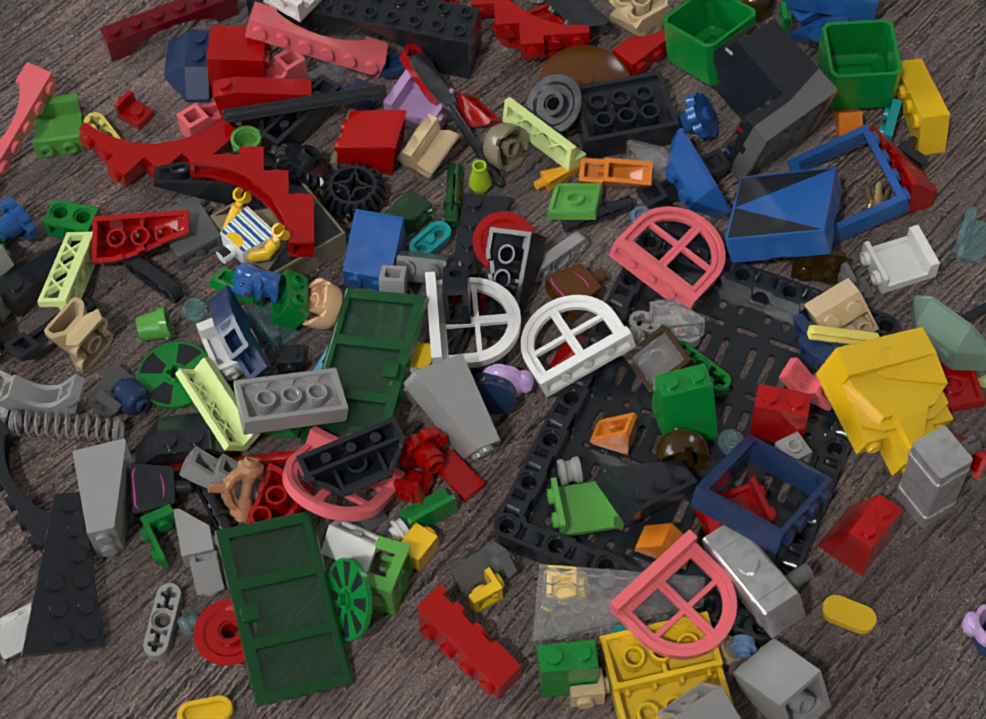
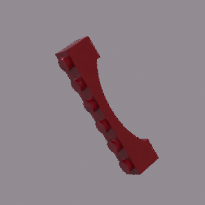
M175 0L101 27L100 32L107 52L113 62L134 54L133 50L145 40L172 26L200 19H217L218 22L239 15L236 0Z

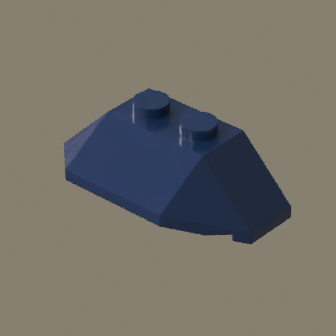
M193 29L168 40L164 78L187 103L210 102L211 91L207 67V52L211 29Z

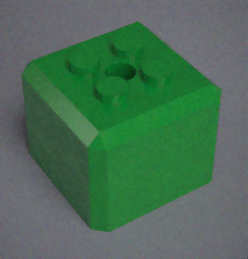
M739 0L685 1L663 17L668 62L706 84L716 86L720 75L713 63L714 52L716 50H724L732 56L737 47L736 42L743 35L747 34L749 36L754 33L753 31L757 27L755 9Z
M887 19L827 22L822 27L816 59L817 67L838 89V92L827 108L830 110L890 107L893 98H896L902 73L893 23Z

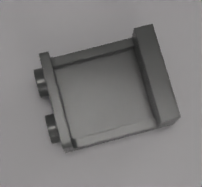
M193 196L182 200L168 209L161 210L189 209L190 234L167 243L175 255L177 265L181 271L215 255L217 251L224 247L221 234L197 197Z

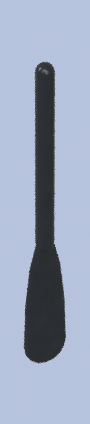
M423 53L413 54L410 58V64L437 101L447 109L478 159L486 162L488 172L498 188L504 187L505 182L497 169L486 160L482 146L455 107L451 94L431 59Z

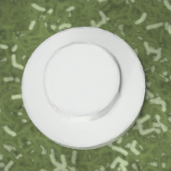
M400 518L389 522L392 527L388 530L396 541L402 540L410 531Z

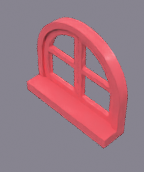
M670 206L654 208L643 213L614 241L609 253L611 258L686 315L693 310L696 302L718 279L724 267L726 255L722 238L710 222L695 212ZM676 221L690 226L691 229L677 241L655 223ZM647 228H650L673 246L660 260H657L634 242ZM699 233L709 245L711 251L710 265L686 248ZM680 253H683L706 271L693 286L667 267Z
M314 426L309 431L306 443L294 452L285 464L282 480L288 494L305 509L333 520L362 521L377 515L397 495L393 482L396 478L403 479L405 472L395 468L391 478L369 486L378 491L370 501H366L355 494L345 496V498L359 506H337L324 502L333 493L322 488L313 496L303 488L297 476V472L301 475L303 473L296 456L339 439Z
M690 529L610 601L609 612L646 648L663 657L679 660L701 657L715 650L729 635L737 612V597L731 579L725 570L696 543L697 536ZM691 559L712 581L687 603L666 581ZM717 586L722 599V614L717 626L713 628L692 607ZM659 590L679 612L654 634L633 612L655 591ZM684 615L706 636L691 643H674L660 638Z

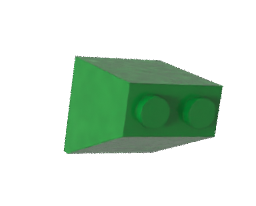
M705 363L654 375L652 411L662 437L676 427H685L699 433L706 442L718 438L713 384Z
M581 639L535 644L541 698L570 695V686L598 683V660L595 640Z

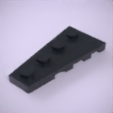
M464 193L453 262L459 261L468 266L470 277L477 278L483 266V263L477 260V256L473 251L472 239L476 226L483 218L492 213L507 212L512 204V197Z

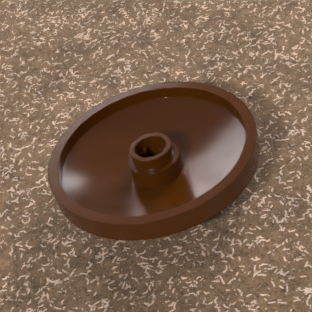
M581 45L571 46L554 54L544 65L539 81L549 75L563 74L571 77L579 86L628 77L630 73L621 59L612 52L597 46ZM575 120L573 122L574 126H569V128L578 130Z

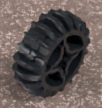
M348 161L347 166L343 167L339 164L338 170L331 169V175H325L327 182L322 183L321 196L326 210H329L332 216L337 215L339 220L346 217L348 222H350L354 218L356 209L377 213V208H382L383 201L386 198V185L381 174H378L376 168L370 169L368 163L361 166L359 161L356 165H351Z

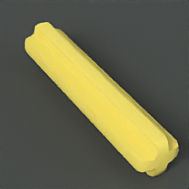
M810 325L807 331L809 340L838 342L839 344L847 345L879 337V334L874 332Z

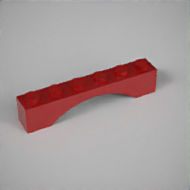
M661 30L645 36L629 37L613 49V54L625 64L630 76L643 74L648 67L655 62H659L667 54L665 32Z

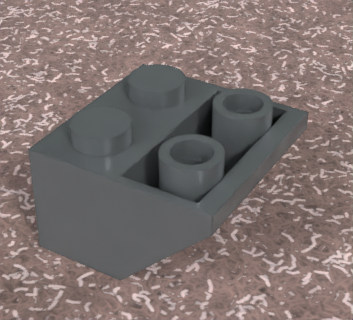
M402 250L397 255L396 266H407V294L426 295L427 297L425 272H435L436 280H442L443 268L450 266L451 255Z

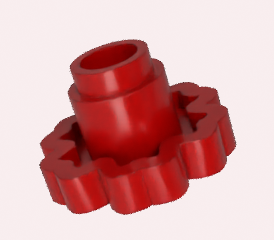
M435 426L422 429L418 434L411 435L405 441L398 461L403 468L408 467L410 470L421 468L428 475L437 473L445 465L442 447L448 443L446 434L441 428L436 429Z

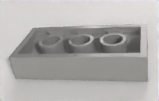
M336 368L234 381L235 397L243 435L343 422L347 419L348 405Z

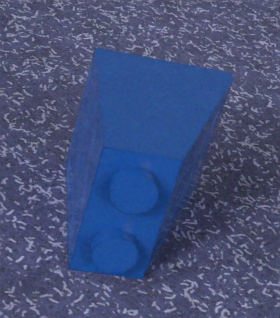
M360 209L355 210L342 270L345 285L353 288L379 291V276L382 265L396 266L397 255L402 250H406L404 217Z

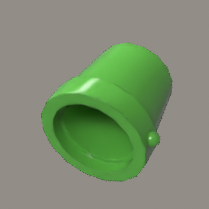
M242 126L231 134L230 140L234 152H239V147H261L262 138L259 130L255 127Z
M165 306L136 317V327L141 341L169 340L174 337L172 321Z

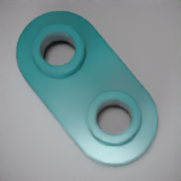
M443 221L431 223L411 240L409 244L410 251L420 252V250H425L423 252L436 254L450 242V226Z

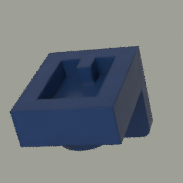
M401 52L386 56V62L381 71V75L385 80L401 76L406 70L400 61Z

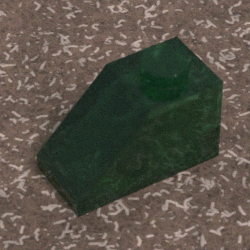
M411 188L383 213L404 217L406 234L417 233L423 227L428 226L433 219L432 203Z

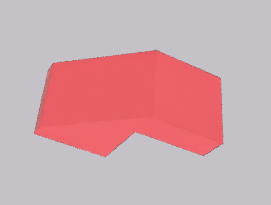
M790 358L779 376L781 381L789 390L812 394L810 403L826 411L831 410L832 405L817 376L812 375L799 358Z

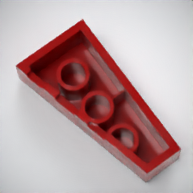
M271 463L268 464L266 476L263 482L260 483L257 491L258 495L254 504L250 507L245 524L309 511L293 500L286 491L282 480L284 470ZM298 478L303 488L315 496L313 486ZM299 525L237 538L232 550L237 573L245 578L264 574Z
M441 584L438 585L417 605L419 632L427 641L431 642L433 640L440 646V652L447 659L453 658L459 663L460 670L467 677L473 676L479 681L480 688L487 695L493 694L497 699H500L522 677L521 665L496 640L490 642L488 640L489 635L478 622L471 623L464 612L465 608L458 601L452 604L445 597L447 590Z

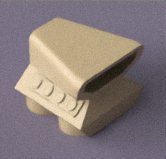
M609 0L616 8L609 15V19L636 36H645L663 30V17L668 15L673 8L668 4V0Z
M428 114L419 124L396 159L403 166L412 168L429 179L460 135L450 130H440L438 118Z
M73 297L44 329L45 335L51 341L69 353L76 372L90 371L110 348L113 341V333L107 330L108 320L100 315L98 309L87 314L84 302L77 297Z

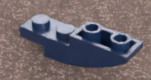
M226 285L209 300L215 329L230 360L238 362L247 379L262 377L272 368V365L250 330L253 324L235 294L231 291L230 286Z
M800 313L793 317L795 333L799 337V352L805 361L818 371L832 352L842 346L838 342L830 345L829 342L809 340L807 336L808 328L810 325L815 324L812 320L808 321Z

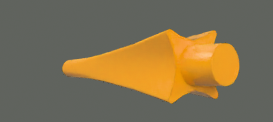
M580 164L569 171L563 167L540 171L541 178L534 181V187L537 190L545 187L547 192L555 187V184L561 183L570 175L580 170Z

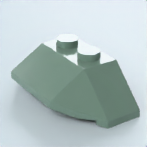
M916 295L913 298L910 312L911 329L924 328L937 352L940 363H943L951 370L986 371V340L979 331L935 297Z

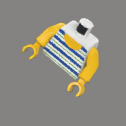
M240 187L235 188L233 191V198L236 203L232 204L220 233L224 247L217 251L216 254L224 264L234 257L241 263L252 264L268 261L276 250L280 248V241H286L290 238V232L285 230V225L281 223L274 224L271 229L248 206L244 208L243 204L249 203L252 197L249 192H245L241 198L243 189Z

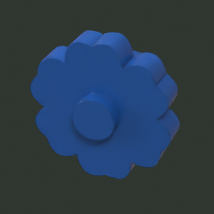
M698 92L688 95L685 99L686 109L677 116L679 129L683 128L685 133L695 132L700 139L705 138L708 140L715 137L718 133L716 126L718 119L709 99L703 93L699 94Z
M8 196L0 202V208L4 214L0 217V238L3 241L12 240L19 234L28 242L36 238L38 231L31 222L28 212L18 205L13 198Z

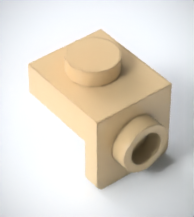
M598 668V683L570 686L571 707L589 709L594 705L604 704L605 694L610 693L608 676L603 677L602 668Z

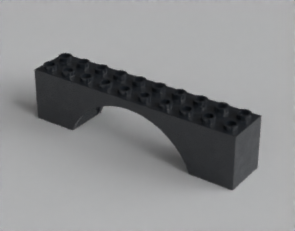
M246 0L249 17L255 1L265 5L268 4L264 3L263 0ZM321 0L301 22L277 10L284 18L308 31L323 26L344 25L378 33L396 42L403 48L408 44H415L431 59L440 74L470 79L482 47L481 9L446 1Z

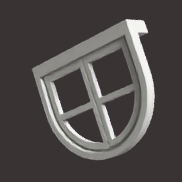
M425 272L426 292L429 299L428 318L432 364L455 356L448 355L446 329L475 327L477 352L463 354L469 368L482 367L494 363L513 348L520 334L521 315L515 298L507 289L491 280L470 277L474 317H471V324L445 325L442 280H436L435 272ZM477 292L496 299L503 306L506 314L479 316ZM508 324L503 337L495 345L482 351L480 326Z
M586 295L564 296L548 302L531 316L521 336L523 359L546 397L636 346L632 333L627 326L624 327L612 308L603 301ZM569 310H586L597 316L570 330L560 313ZM552 318L562 336L535 350V340L538 332ZM603 320L613 334L583 350L575 336ZM567 341L575 355L545 371L537 357Z

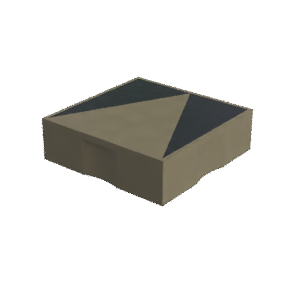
M288 175L289 194H313L305 184L298 182ZM313 194L314 257H289L287 240H281L280 248L276 250L270 260L252 264L265 271L282 274L286 269L303 274L346 251V235ZM251 195V201L243 204V207L248 206L272 229L274 224L279 223L278 220L259 199ZM232 204L210 216L219 233H221Z

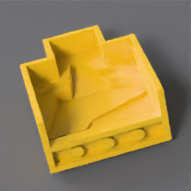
M923 327L838 347L816 373L856 455L865 452L874 454L880 451L892 476L904 473L908 454L914 442L942 426L947 427L954 420L947 407L949 402L943 393V389L948 382L937 352Z

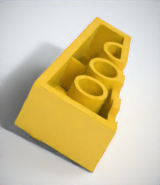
M922 58L901 61L902 73L897 97L899 100H902L901 108L911 137L913 135L917 137L915 150L920 151L923 155L943 153L946 151L950 113Z

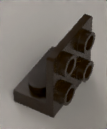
M831 251V254L793 257L790 278L801 281L823 282L829 285L837 284L841 264L846 262L847 253Z

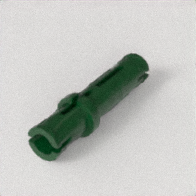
M451 163L447 166L446 199L443 201V209L445 211L444 222L450 226L451 230L459 227V212L462 209V202L460 201L462 166L457 163Z

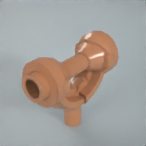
M244 457V460L239 461L237 468L224 477L223 483H208V493H221L224 503L230 509V515L234 516V520L238 522L247 521L250 507L254 504L251 499L253 483L258 477H261L264 470V465L259 463L260 460L254 457ZM242 480L241 495L237 498L235 488L238 482Z

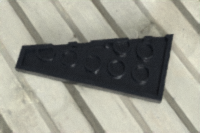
M80 492L54 494L20 658L101 649L105 646L90 543Z

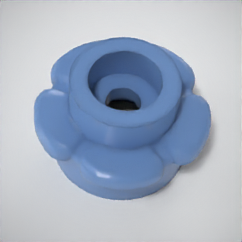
M735 635L732 638V644L729 645V649L733 650L734 655L739 658H749L751 654L757 651L755 639L749 635Z

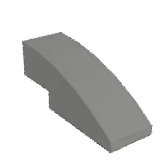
M195 446L185 458L179 475L208 489L209 482L223 483L224 477L237 468L238 462L224 453L217 459ZM258 477L253 483L251 499L256 500L260 483L263 482L264 477ZM242 480L236 485V497L241 495Z

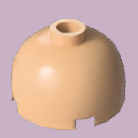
M319 278L308 286V288L312 289L309 293V316L302 324L317 330L330 329L335 325L342 304L343 292L332 282Z

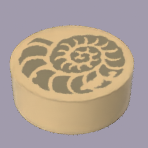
M729 635L718 648L722 662L732 665L741 658L736 657L734 651L729 649L733 638Z

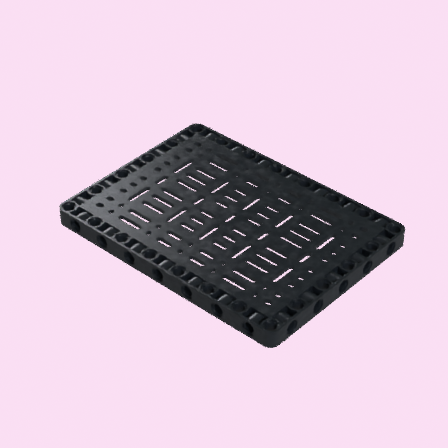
M650 230L644 231L635 242L657 260H660L673 247L654 231ZM692 244L686 246V248L706 263L711 264V251ZM680 253L667 266L692 286L706 273L703 268L683 253ZM725 256V264L718 279L703 295L708 296L709 300L703 302L701 297L692 310L724 322V325H718L691 314L686 315L678 308H672L673 304L623 267L605 303L616 313L624 327L627 326L629 328L630 315L639 310L694 323L701 330L700 343L695 347L697 351L706 334L712 335L704 353V356L712 362L722 342L725 340L730 342L719 367L730 375V388L733 391L728 392L724 396H714L718 438L707 441L709 453L711 454L710 462L708 461V466L703 472L692 474L697 483L684 498L652 513L647 521L640 519L628 526L624 524V527L628 528L627 532L611 529L567 536L559 533V528H554L553 523L551 525L544 524L545 519L552 518L551 513L555 512L554 504L549 505L547 498V489L551 488V478L556 477L558 487H561L557 460L563 459L568 461L572 457L578 456L582 460L583 482L580 483L586 482L592 467L595 465L599 466L600 469L594 481L600 478L608 466L630 465L620 461L619 457H625L641 464L657 462V454L650 453V450L657 436L661 435L656 419L641 413L642 410L653 413V395L643 382L636 392L630 390L637 374L624 356L621 355L560 390L494 520L495 542L508 551L560 572L569 573L577 571L590 584L618 595L656 560V558L635 551L644 526L672 523L681 502L688 500L689 505L678 530L683 534L689 529L691 530L696 519L694 509L691 507L696 486L734 449L724 445L723 442L729 441L738 444L748 433L750 434L755 402L746 399L744 395L757 396V380L767 358L773 357L775 361L764 385L776 387L779 376L790 358H799L810 373H817L800 354L773 345L768 341L774 340L799 349V337L795 333L793 317L802 313L808 321L812 320L804 304L825 291L743 262L732 263L731 258ZM657 298V299H660L661 301L655 302L654 299ZM721 302H725L727 306L725 308H720L719 304ZM868 307L879 328L874 333H878L879 337L898 332L899 323L894 316ZM740 308L744 309V313L742 315L736 313V311ZM769 318L772 321L770 324H764V319ZM603 320L592 327L582 346L583 350L613 334ZM639 321L637 325L641 326L643 321ZM652 323V326L650 327L651 330H653L654 323ZM782 325H788L789 329L783 331L781 329ZM735 329H744L746 331L755 333L757 337L748 336L746 334L736 331ZM755 350L757 354L747 377L740 379L738 376L749 352ZM626 367L627 370L621 383L614 385L613 381L619 369ZM715 381V383H718V384H722V385H723V381H720V382H716V381ZM606 397H611L612 400H611V401H607L605 398H606ZM568 402H574V403H576V404H574V405H568V404H566V403H568ZM628 403L630 407L626 408L623 404ZM810 403L804 436L809 435L811 437L808 445L812 451L809 466L833 478L829 489L830 493H833L852 445L833 407L831 410L826 411ZM730 406L732 410L726 423L720 425L718 420L724 407ZM603 412L605 414L603 419L633 412L637 414V433L641 428L647 430L640 446H632L629 454L625 455L593 445L590 439L594 431H591L590 428L597 414ZM749 413L750 417L744 430L741 432L737 431L736 427L742 414ZM815 419L818 421V423L814 424L811 422V420ZM764 441V442H766V443L772 445L773 447H774V445H775V443H773V442ZM548 443L555 444L552 447L546 446ZM588 443L590 446L583 447L582 444ZM606 450L608 453L602 454L600 451ZM829 452H835L838 455H831ZM747 462L744 466L748 470L740 486L747 484L748 478L751 476H755L758 483H762L765 476L772 477L765 499L769 506L772 505L777 514L775 526L781 529L810 495L791 485L786 500L783 503H779L777 497L783 484L786 482ZM736 475L718 493L739 487L733 484ZM572 481L571 485L580 484V483H576L575 481ZM530 485L534 488L528 490L523 487ZM829 501L825 505H820L819 511L813 519L808 518L807 524L801 533H795L794 538L801 539L802 543L792 541L788 547L783 546L777 554L769 550L764 551L784 576L805 562ZM700 527L696 543L705 551L702 540L706 535L702 527ZM507 528L513 530L510 533L501 532L503 529ZM589 535H595L594 542L590 543L587 541ZM613 542V549L607 550L605 548L606 544ZM559 548L562 551L560 553H553L550 550ZM627 549L633 551L631 557L624 556V552ZM691 559L686 570L681 568L678 576H672L666 581L687 603L712 581ZM602 568H609L612 572L603 573L600 570ZM694 575L700 578L696 584L690 582L691 577ZM717 586L692 607L697 613H702L701 610L705 608L711 609L714 613L708 615L713 628L717 626L722 614L721 595L716 592ZM653 593L642 603V605L672 617L679 612L662 593ZM737 601L736 618L729 636L749 635L755 639V647L759 650L773 638L768 635L763 627L758 625L755 617L742 601ZM761 629L766 634L757 635L753 630Z

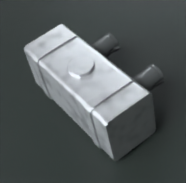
M942 426L913 443L912 449L908 454V461L901 482L897 487L896 497L921 528H926L953 511L965 478L972 475L970 469L971 455L982 450L979 440L973 443L977 439L976 436L971 435L966 440L959 442L947 427Z
M722 525L703 538L702 542L706 553L725 570L733 583L738 598L755 617L758 625L763 627L771 638L804 618L803 604L796 588L815 578L813 571L805 562L784 576L764 552L767 550L766 548L725 525Z

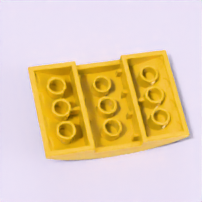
M707 611L698 613L708 624L711 625ZM684 616L660 638L674 643H691L706 636ZM669 620L646 626L655 634ZM628 630L599 636L617 719H659L656 715L657 712L701 682L721 686L733 705L722 669L723 662L718 647L701 657L679 660L663 657L652 652Z

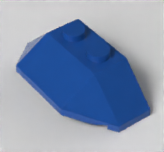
M678 129L672 139L665 166L667 179L670 183H674L678 190L679 199L683 204L687 205L689 210L718 219L726 218L732 209L726 202L684 129Z

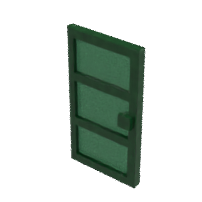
M345 288L322 369H337L348 405L347 419L343 422L304 427L300 444L304 445L306 443L309 431L314 426L338 438H342L393 416L397 418L405 389L403 383L409 375L429 302L426 295Z
M311 511L215 530L256 708L353 685L354 679Z

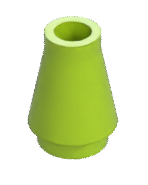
M483 160L473 162L468 180L469 187L476 193H485L492 185V179L486 162Z

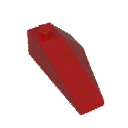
M235 76L213 81V98L221 117H223L222 110L227 108L313 95L311 79Z
M870 126V131H875L881 143L878 145L881 150L885 149L891 162L888 163L890 168H896L901 181L898 183L901 188L905 186L910 194L911 199L908 200L910 211L905 212V214L932 207L934 198L937 195L935 184L930 182L926 173L875 126Z
M189 209L93 217L92 264L118 263L190 234Z

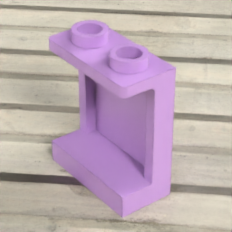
M407 70L404 71L383 101L384 110H406L405 125L417 129L428 114L438 118L440 129H442L449 115L447 109L442 104L435 105L427 100ZM450 88L449 92L456 107L455 89Z

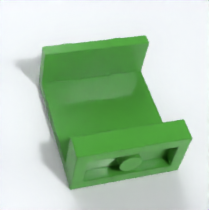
M77 93L48 97L42 114L38 115L35 119L36 140H32V145L37 158L84 152L79 127L83 125L82 108Z
M556 477L551 478V488L547 489V498L549 505L554 504L555 512L551 513L554 528H559V533L574 536L624 528V522L600 490L596 481L558 487Z

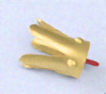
M877 182L873 200L869 187L865 186L868 199L867 208L869 209L887 201L891 187L887 189L886 195H882V183Z

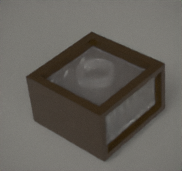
M664 324L624 355V358L652 395L654 375L697 365L674 334Z

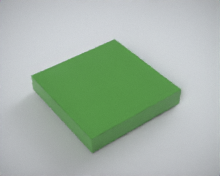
M555 184L547 212L548 220H596L603 194V184Z

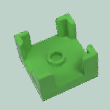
M379 536L375 545L376 549L395 555L392 557L383 554L381 557L379 569L381 572L386 573L385 577L366 572L371 592L382 595V597L372 594V609L396 615L414 569L411 546Z

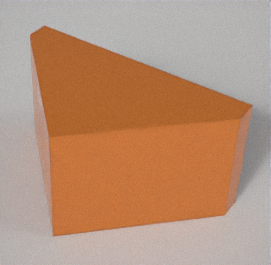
M859 109L831 111L837 137L863 126V111Z
M633 412L598 420L590 442L593 445L628 455L637 434L638 415Z
M672 523L644 526L635 551L658 559L684 534ZM689 561L682 567V569L686 570Z

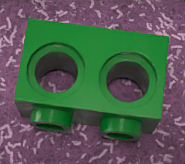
M53 199L42 223L47 236L64 239L67 232H92L93 217L101 215L99 209L91 205L84 206L67 200L59 201Z
M286 269L281 274L277 302L274 304L271 301L272 324L294 331L309 316L307 276L290 269Z

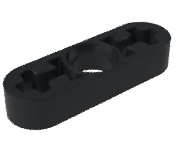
M139 255L123 261L124 266L133 276L169 302L174 303L183 295L182 289L175 281Z

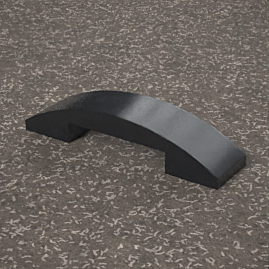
M719 148L701 156L714 181L731 168V163ZM655 179L651 181V186L636 189L637 195L648 209L681 201L677 188L668 179L660 183Z
M85 295L82 296L81 300L85 304L87 314L93 312L97 308L96 303ZM55 316L28 335L22 331L4 344V348L20 361H28L51 351L58 345L45 335L44 329Z

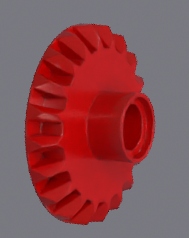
M495 212L483 218L476 226L472 239L473 251L477 256V260H480L484 267L490 268L489 260H486V247L490 227L535 232L530 223L522 216L513 212Z
M230 598L211 604L199 615L194 626L193 638L197 650L211 664L215 663L221 667L224 665L234 667L235 664H244V654ZM260 612V620L249 622L252 638L265 636V622ZM230 632L237 633L233 638H225Z

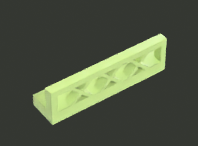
M511 97L505 99L503 122L517 124L527 131L529 142L567 171L578 166L581 158H586V153Z
M92 232L66 233L37 301L40 307H59L61 311L73 297L82 299L95 264H92ZM72 241H81L72 248L70 247ZM74 256L72 261L65 265L63 264L64 260ZM64 273L67 274V276L64 279L60 280L59 282H56V278L63 275ZM56 291L60 292L58 298H48Z
M204 357L195 369H178L175 373L224 451H246L260 433L243 435L235 394L213 360Z

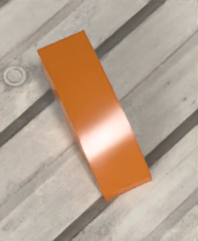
M606 157L605 160L581 158L579 183H602L603 187L651 186L653 162Z

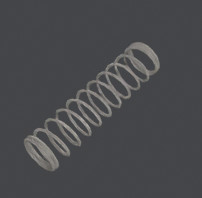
M13 409L9 416L8 429L12 437L17 435L22 437L27 434L29 438L37 435L38 438L42 439L46 435L50 440L57 436L59 440L67 437L69 441H73L77 437L79 442H83L87 437L90 443L94 442L96 438L101 444L106 439L110 442L108 435L111 418L109 416L106 418V436L103 441H100L98 436L101 424L99 415L96 417V435L93 440H90L88 436L91 423L89 414L86 416V434L82 440L78 436L81 422L79 414L75 418V436L72 439L68 435L71 421L69 413L65 417V435L62 438L58 435L61 417L59 412L55 416V434L53 437L48 435L50 425L49 411L45 414V433L43 436L38 434L40 425L39 411L35 413V432L33 435H29L27 431L30 424L29 410L25 412V431L22 435L19 434L22 423L20 410ZM117 417L114 421L113 441L123 439L125 425L122 417Z

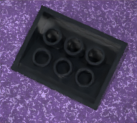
M661 71L579 85L584 100L581 104L583 109L579 112L580 118L576 119L586 158H596L672 143V139L679 129V122Z

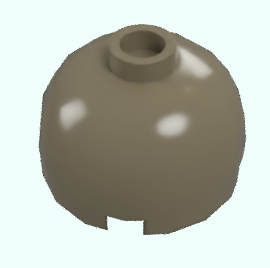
M503 122L494 125L487 132L483 141V153L486 160L497 169L508 172L515 170L524 160L521 157L523 150H528L529 137L527 131L513 123Z

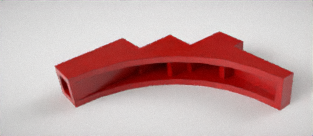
M470 0L471 7L481 9V20L495 19L496 40L519 38L521 59L544 58L545 50H560L571 46L589 45V25H567L551 22L522 10L511 0Z
M220 118L208 128L183 139L162 143H135L102 133L86 122L79 127L82 145L86 149H92L96 152L101 161L107 164L109 178L115 183H120L125 188L145 170L154 179L156 166L181 161L190 164V154H221L231 152L234 149L232 148L230 138L231 134L236 130Z
M239 147V154H190V177L210 178L226 182L249 192L274 214L279 223L285 225V230L290 232V238L287 240L289 257H314L313 194H289L288 170H264V147Z

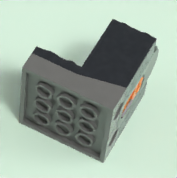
M775 19L767 24L762 22L758 26L754 24L748 25L719 45L713 53V63L720 75L715 91L742 120L735 131L737 136L727 145L723 153L731 163L729 171L738 181L740 177L753 176L811 134L838 92L833 83Z

